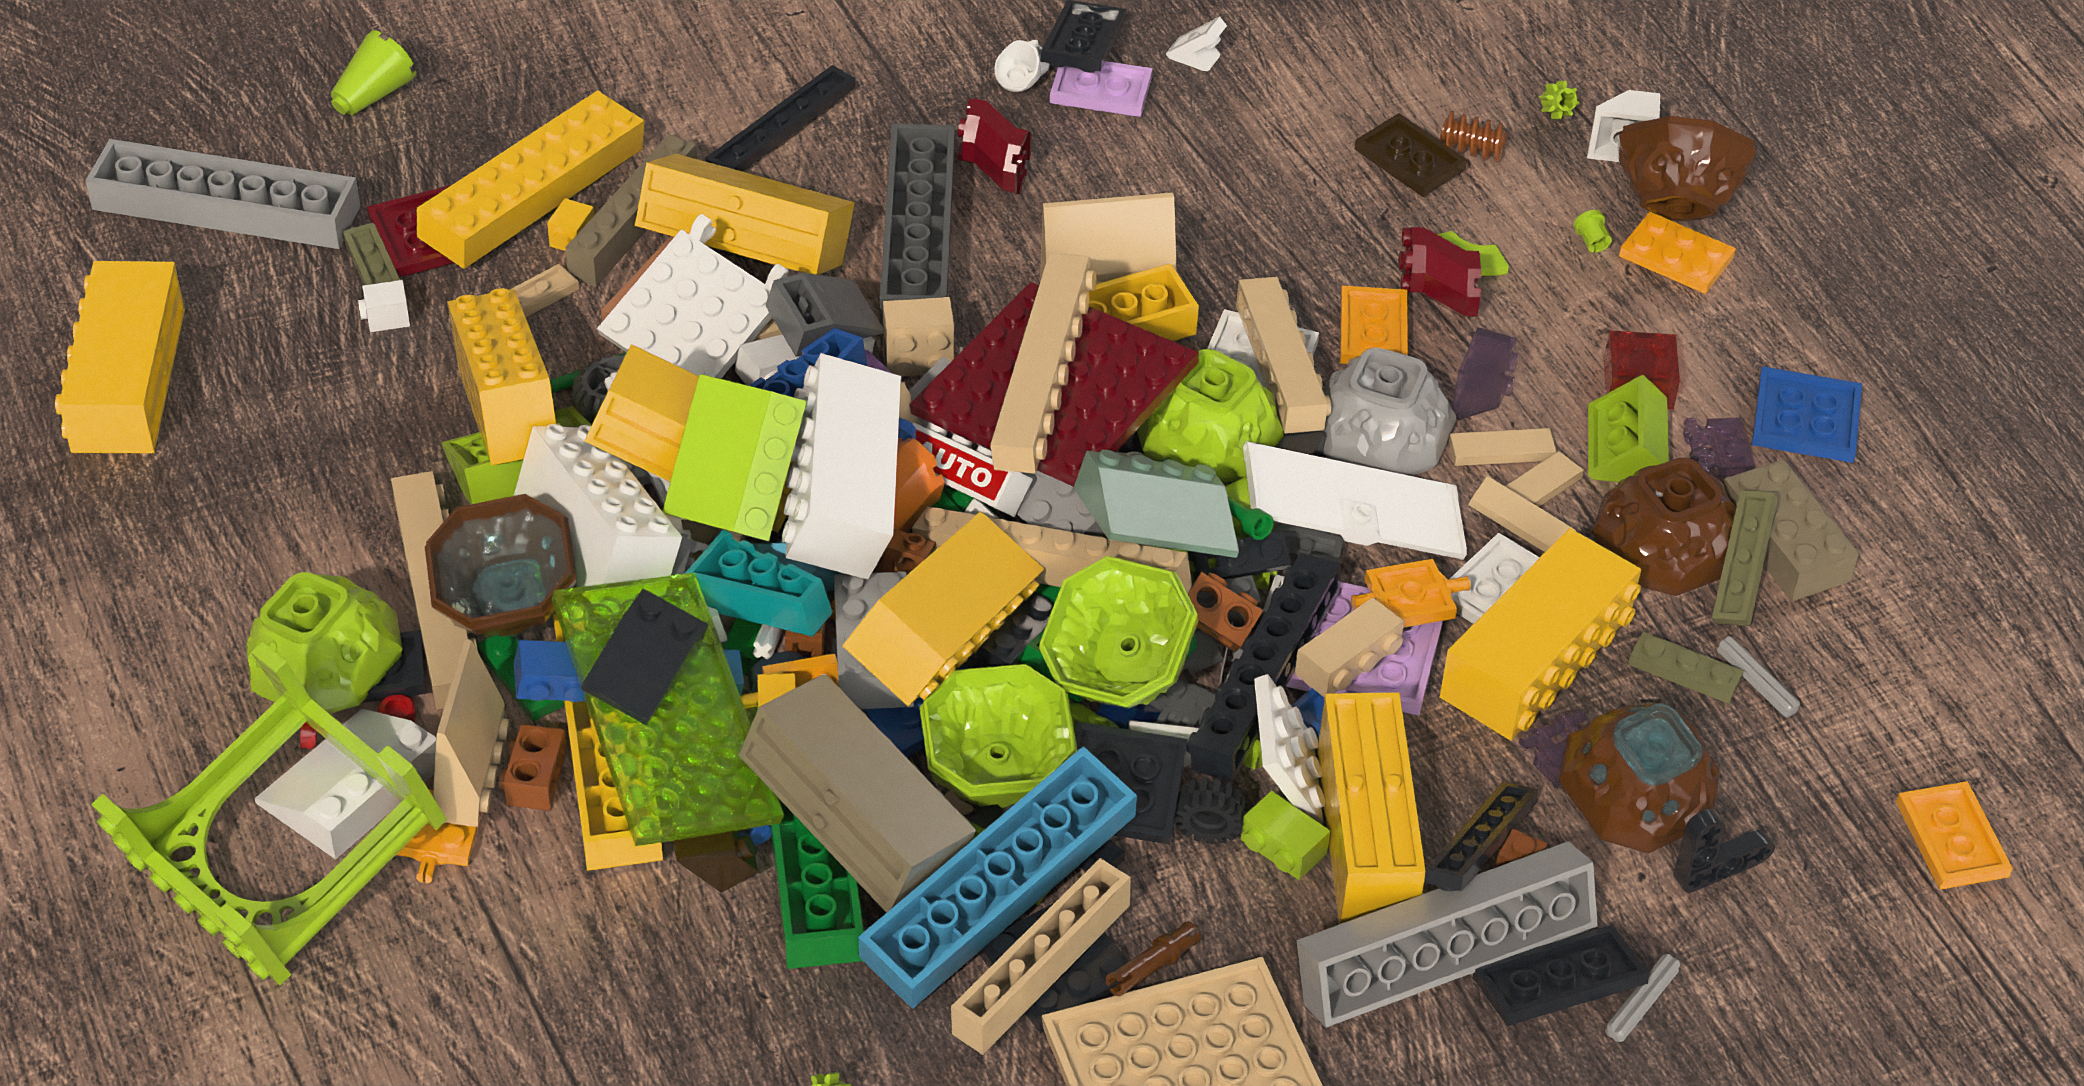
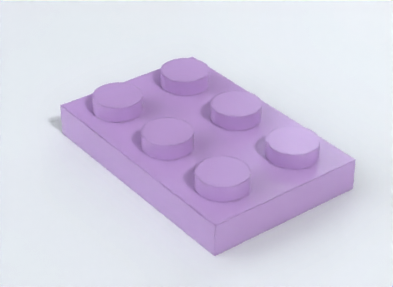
M1105 61L1101 72H1084L1079 68L1069 66L1058 67L1050 92V103L1141 117L1152 79L1153 68Z

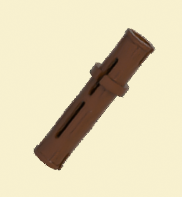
M1189 921L1184 922L1170 934H1163L1154 939L1151 947L1114 972L1109 973L1105 979L1107 986L1115 981H1120V983L1110 989V992L1116 996H1122L1162 966L1171 965L1178 961L1181 953L1200 942V931L1191 937L1187 936V934L1197 928L1196 925Z

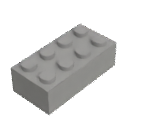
M906 572L871 573L868 580L848 574L834 575L838 684L845 695L859 709L913 707V703L907 706L842 646L876 602L906 576Z

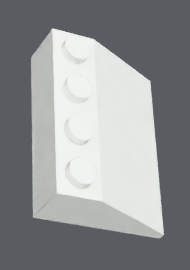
M361 709L343 724L378 754L389 745L415 767L424 783L435 774L436 737L411 720ZM327 739L255 798L257 805L334 859L342 855L402 802Z

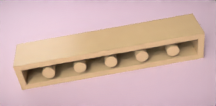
M1278 277L1239 280L1236 307L1267 389L1273 393L1277 414L1284 434L1324 430L1326 416L1331 414L1330 398L1323 393L1321 375L1315 373L1313 355L1306 350L1305 336L1303 331L1298 330L1296 312L1290 310L1287 290H1282Z
M1101 858L1096 861L951 1006L952 1035L983 1055L1130 906L1131 877Z

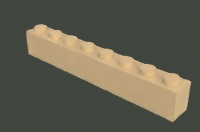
M1049 253L992 438L991 451L994 470L1036 474L1039 460H1044L1046 457L1047 434L1052 435L1054 410L1060 409L1062 398L1061 385L1067 384L1069 375L1068 361H1073L1075 357V337L1080 338L1082 314H1087L1089 309L1088 293L1095 289L1096 272L1090 268L1089 256Z
M433 471L391 478L435 707L436 710L444 709L463 641L468 639L467 633L473 632L455 626L449 618L440 614L431 606L425 546L426 541L448 518L449 513L448 509L441 510L440 505H446L443 485L435 484ZM465 603L453 607L461 613H470L469 611L462 612V607L468 606ZM470 638V639H468V640H472V642H473L475 648L477 649V644H476L475 638Z
M927 506L912 527V531L922 535L925 539L935 541V551L975 515ZM988 517L1044 568V571L1036 579L1038 583L1061 587L1063 580L1106 556H1111L1176 572L1187 594L1192 587L1188 555L1185 552Z

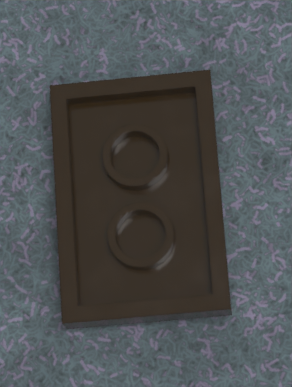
M1400 113L1355 140L1354 149L1422 197L1466 170L1467 160Z

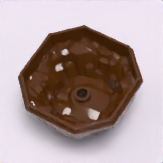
M1666 116L1623 126V132L1619 133L1617 148L1620 166L1624 168L1628 175L1630 188L1640 198V206L1666 219L1681 222L1717 215L1718 208L1727 204L1734 196L1736 190L1743 185L1745 178L1751 170L1757 150L1754 148V140L1715 121Z
M1676 458L1659 465L1640 469L1633 476L1622 479L1616 487L1608 491L1601 501L1592 534L1597 544L1641 568L1638 582L1641 587L1678 596L1721 579L1736 506L1729 499L1725 487L1719 479L1709 474L1692 459Z

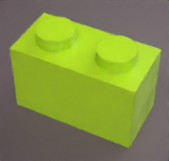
M1272 790L1243 816L1241 841L1252 851L1259 852L1272 861L1279 870L1288 872L1298 880L1305 876L1327 855L1330 830Z

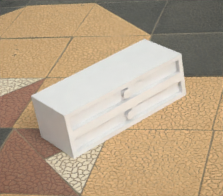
M822 353L815 365H809L807 368L803 389L797 388L794 398L807 402L791 458L793 464L786 481V487L791 488L784 507V514L789 515L782 534V542L787 543L785 558L869 579L893 537L901 376Z
M549 424L547 427L533 426L514 496L527 494L568 518L577 577L575 585L595 611H627L643 588L664 599L682 540V536L671 521L665 516L656 502L619 457L585 442L591 426L563 427L557 424ZM552 537L548 538L550 548L556 545Z

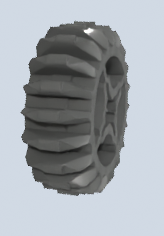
M626 353L618 357L613 354L612 357L606 359L600 357L596 363L588 362V368L579 369V375L574 377V384L572 386L573 402L575 403L576 410L589 423L594 422L608 393L604 384L605 379L610 377L611 373L618 372Z

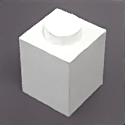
M403 280L363 286L364 299L358 300L361 320L368 319L370 332L410 326Z

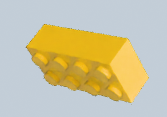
M1171 263L1095 284L1094 291H1089L1088 293L1090 307L1168 340L1175 341L1196 335L1199 305Z

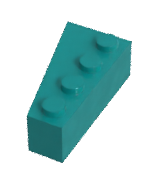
M724 529L683 575L692 601L717 609L718 613L814 636L832 614L822 579L792 564L785 566L779 563L777 556L769 552L762 554L754 549L753 544L745 540L741 542L734 540L732 533Z

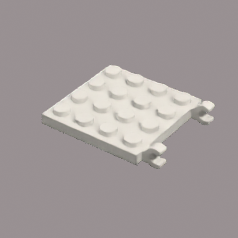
M700 214L694 221L691 232L688 234L682 229L678 232L599 325L597 330L601 336L626 353L630 345L633 344L697 376L703 374L721 379L737 360L739 346L752 342L771 320L772 316L766 308V302L773 281L789 277L787 275L789 270L780 264H776L770 271L766 283H762L704 245L714 235L716 228L711 226L713 222L711 219Z

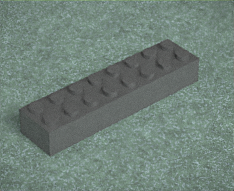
M891 124L880 285V323L882 327L883 301L948 297L955 125Z

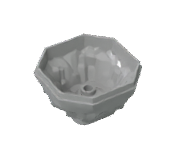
M1370 348L1365 350L1362 355L1350 359L1347 368L1333 372L1325 386L1323 393L1330 398L1331 414L1326 416L1324 430H1320L1325 432L1323 453L1327 459L1413 476L1432 470L1438 464L1457 420L1456 414L1442 393L1439 382L1427 371V366L1423 361L1383 348Z

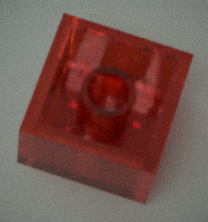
M1609 330L1603 358L1606 394L1644 375L1667 397V409L1674 410L1680 383L1676 334Z

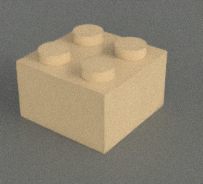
M950 297L883 301V351L885 366L892 374L899 376L925 375L943 356L950 362L954 359V322Z

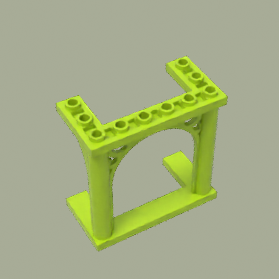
M261 642L251 653L281 697L198 777L172 797L152 806L134 809L123 808L114 804L104 794H101L91 805L101 816L96 821L98 825L112 837L111 841L126 854L125 858L137 870L142 872L147 868L152 873L149 879L163 893L171 889L176 894L173 900L188 915L196 911L201 916L197 921L213 937L218 932L226 938L222 942L223 945L238 959L242 957L247 961V966L260 979L264 981L269 976L281 986L291 976L285 965L427 824H430L437 830L447 818L410 762L389 745L379 754L371 749L314 702L288 663ZM305 722L402 801L326 877L313 887L293 897L265 902L243 899L221 887L210 871L207 861L206 844L210 826L219 808ZM195 826H198L197 834L195 836H191L190 834ZM192 846L196 848L195 854L188 860L181 862L171 860L172 853L180 847ZM193 868L200 869L199 875L195 878L192 873L187 871ZM220 892L218 898L212 899L214 893ZM286 909L294 910L289 915H285L287 921L284 922L282 913ZM246 910L248 915L244 918L238 911ZM267 912L272 915V925L255 924L257 918L262 913Z

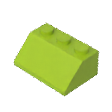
M1644 375L1588 403V476L1592 480L1620 482L1622 479L1633 476L1640 469L1669 461L1667 397Z

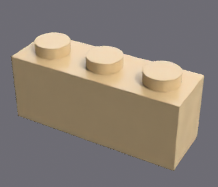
M1372 597L1298 649L1295 675L1324 698L1325 694L1344 690L1354 678L1362 672H1369L1378 661L1388 654H1394L1400 648L1403 642L1404 620Z

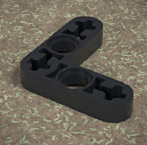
M1705 809L1695 814L1685 827L1673 877L1685 892L1691 893L1763 863L1773 854L1775 845L1763 830H1755L1721 844L1725 824L1713 809Z

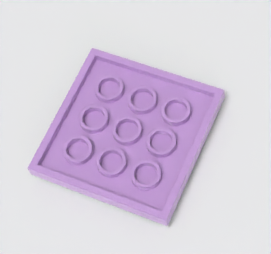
M1341 582V589L1313 639L1354 611L1351 605L1352 595L1370 593L1369 589ZM1444 621L1404 627L1402 645L1394 654H1388L1378 661L1372 670L1367 673L1362 672L1351 681L1347 688L1342 691L1338 690L1335 693L1399 692L1402 712L1419 716ZM1295 671L1286 686L1304 691H1309L1312 688L1295 675Z

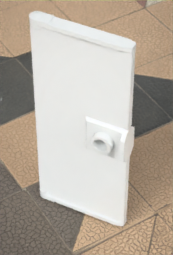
M1248 441L1243 446L1251 509H1262L1270 514L1276 522L1340 534L1346 542L1366 546L1379 542L1458 558L1460 560H1464L1467 555L1456 485Z

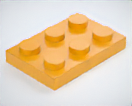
M1649 211L1621 246L1619 257L1706 294L1734 258L1736 248Z
M1342 286L1340 305V364H1348L1350 359L1362 355L1365 350L1370 348H1383L1408 356L1407 290Z
M1968 781L1898 794L1896 804L1939 890L2010 877L2013 868Z

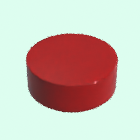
M401 694L391 695L383 699L378 706V713L411 720L412 722L416 719L415 704L408 696Z
M305 722L301 726L300 749H314L317 744V731Z

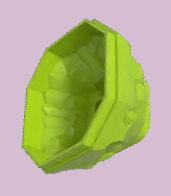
M1203 349L1198 351L1199 363L1137 429L1138 437L1144 455L1154 461L1160 462L1163 458L1168 457L1184 466L1206 465L1215 470L1222 483L1238 481L1247 477L1243 455L1245 442L1276 447L1284 437L1283 429L1277 414L1273 393L1260 384L1255 372L1250 367L1216 350Z
M1106 556L1063 580L1039 643V649L1056 684L1065 689V692L1081 696L1090 701H1098L1125 708H1131L1138 704L1147 705L1155 700L1160 693H1166L1168 688L1177 682L1198 624V614L1176 572Z
M301 572L293 575L263 605L259 611V617L254 619L251 625L250 636L246 643L251 691L274 703L281 697L251 653L263 642L288 663L310 698L329 714L359 706L368 696L369 690L381 681L386 672L402 656L401 651L403 648L397 612L388 603L379 598L375 592L358 587L345 577L323 574L315 575L310 572Z
M1026 664L954 670L920 706L927 764L934 781L952 790L963 801H968L979 807L998 804L1001 808L1016 804L1078 751L1068 694L1065 692V689Z

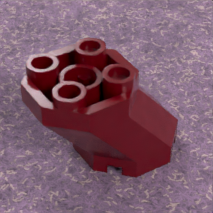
M970 98L966 111L967 119L961 118L958 128V137H963L958 150V160L976 164L1002 190L1020 195L1028 169H1024L1026 160L1030 161L1032 132L1017 128L990 102Z
M1424 227L1402 228V247H1405V251H1399L1398 268L1399 271H1405V273L1401 274L1400 288L1407 290V293H1420L1460 317L1478 316L1481 298V288H1478V278H1481L1479 251H1466Z

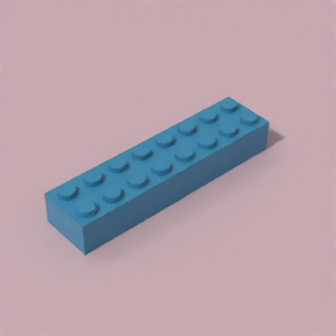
M1083 746L858 937L859 957L912 1009L915 1008L1130 822L1136 814L1137 795Z

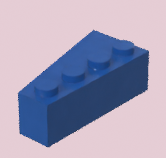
M833 328L802 349V356L794 360L784 361L777 366L778 372L766 380L760 377L751 383L750 386L794 398L797 388L803 389L807 368L809 365H815L821 353L867 366L863 338Z

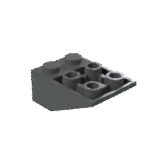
M800 273L773 281L766 302V308L796 357L802 355V349L833 328L860 336L863 339L884 333V328L854 280Z

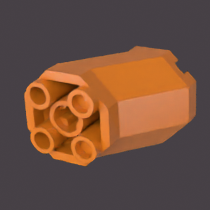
M898 438L893 529L906 533L916 523L927 506L930 507L940 500L945 484L942 474L936 477L933 468L937 466L934 455L915 438H908L905 441H902V438Z

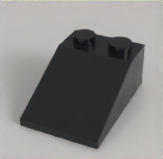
M643 588L623 615L582 683L581 690L647 726L700 651L708 624Z

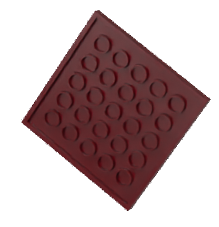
M1030 282L909 404L912 415L991 450L992 438L1039 285ZM1089 306L1088 313L1082 314L1080 338L1075 337L1076 350L1074 360L1068 361L1069 375L1067 384L1061 385L1062 398L1060 409L1054 410L1053 433L1052 435L1047 434L1046 457L1044 460H1039L1037 471L1074 487L1086 451L1101 452V450H1110L1116 453L1199 363V352Z

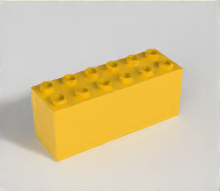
M673 154L646 162L635 226L675 237L681 229L689 234L696 218L703 214L713 221L711 226L716 228L714 235L704 245L770 264H780L785 268L820 275L843 264L855 202L680 154Z
M93 261L90 275L85 276V298H80L79 300L80 319L75 321L73 325L74 343L69 345L67 350L68 368L63 369L61 375L62 393L57 394L55 399L56 413L62 415L63 419L61 427L62 437L68 439L71 453H154L185 312L175 262Z
M499 288L492 290L489 294L479 296L462 295L456 298V300L447 301L459 374L490 464L492 466L522 460L525 457L533 426L547 427L549 424H556L550 379L515 289Z
M631 344L587 434L585 442L670 482L699 376ZM790 461V465H789V469H788V472H787V476H788V473H789L790 468L792 467V464H793L792 461ZM787 476L772 528L777 533L787 516L784 514V507L791 488L786 487Z
M980 511L883 595L842 646L907 706L911 705L919 696L926 700L939 686V683L941 684L956 670V667L959 669L973 652L976 653L979 647L989 639V635L995 629L998 630L1005 623L1004 620L1040 586L1036 579L1044 571V568Z
M1569 528L1448 649L1440 698L1510 741L1521 731H1528L1534 723L1536 715L1542 709L1545 711L1549 709L1556 698V694L1562 688H1569L1577 672L1582 667L1588 668L1594 660L1596 652L1601 647H1608L1614 639L1616 631L1621 626L1627 627L1632 621L1636 611L1633 608V603L1641 590V585L1638 584L1641 568Z
M1400 693L1325 694L1317 751L1322 770L1321 783L1325 798L1327 829L1330 830L1329 848L1340 925L1422 895L1425 863Z

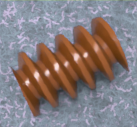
M1450 111L1444 121L1439 141L1442 143L1445 141L1446 146L1452 150L1457 144L1458 153L1464 154L1468 147H1470V155L1472 157H1476L1480 150H1482L1484 160H1488L1494 153L1495 162L1500 163L1507 143L1508 132L1504 133L1503 123L1499 122L1495 130H1492L1491 120L1487 119L1483 127H1479V118L1476 116L1471 124H1467L1466 114H1462L1459 121H1455L1454 111Z

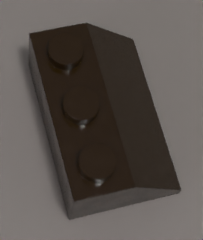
M718 767L665 768L660 771L659 774L676 861L720 893L757 873L758 868L755 858L757 848L750 836L749 825L751 820L744 807L742 796H744L745 792L740 781L735 776L730 777Z

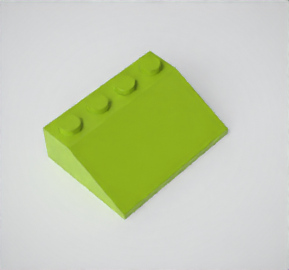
M699 374L662 512L769 541L807 401Z
M573 406L554 411L557 425L563 427L592 426ZM480 432L441 442L461 490L470 505L514 496L524 459L491 466Z

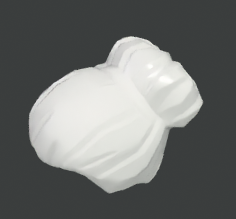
M1035 39L1029 42L1023 40L1014 41L998 56L994 71L996 80L1004 89L1011 92H1023L1031 88L1040 76L1046 73L1050 64L1040 62L1042 47L1039 45L1038 40Z

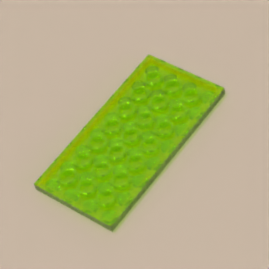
M695 572L554 590L551 600L580 685L584 682L623 615L643 588L708 624L700 651L647 726L583 691L635 847L781 823L784 814L777 796L739 756L751 724Z

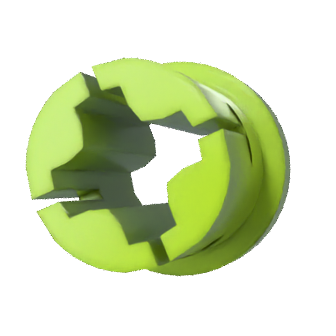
M1599 210L1586 211L1579 215L1573 223L1576 234L1582 237L1588 251L1592 253L1607 249L1612 242V238L1604 225L1605 217Z

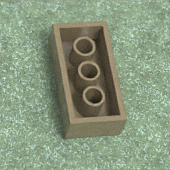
M1784 459L1725 478L1723 485L1729 499L1736 507L1740 490L1774 492L1778 497L1763 566L1791 602L1851 582L1859 552Z

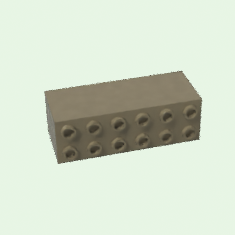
M825 673L759 707L739 756L886 913L970 843L976 829Z

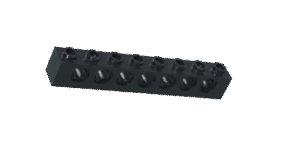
M1300 553L1293 566L1289 565L1287 567L1283 584L1280 588H1275L1268 610L1266 612L1263 611L1258 618L1257 629L1253 635L1247 636L1242 655L1239 659L1235 658L1232 662L1227 681L1220 683L1216 692L1215 702L1211 708L1207 707L1205 709L1201 726L1197 733L1192 732L1189 737L1187 753L1191 754V770L1234 781L1260 734L1254 679L1268 674L1277 687L1282 686L1283 689L1286 688L1295 671L1298 649L1313 639L1341 589L1339 562Z

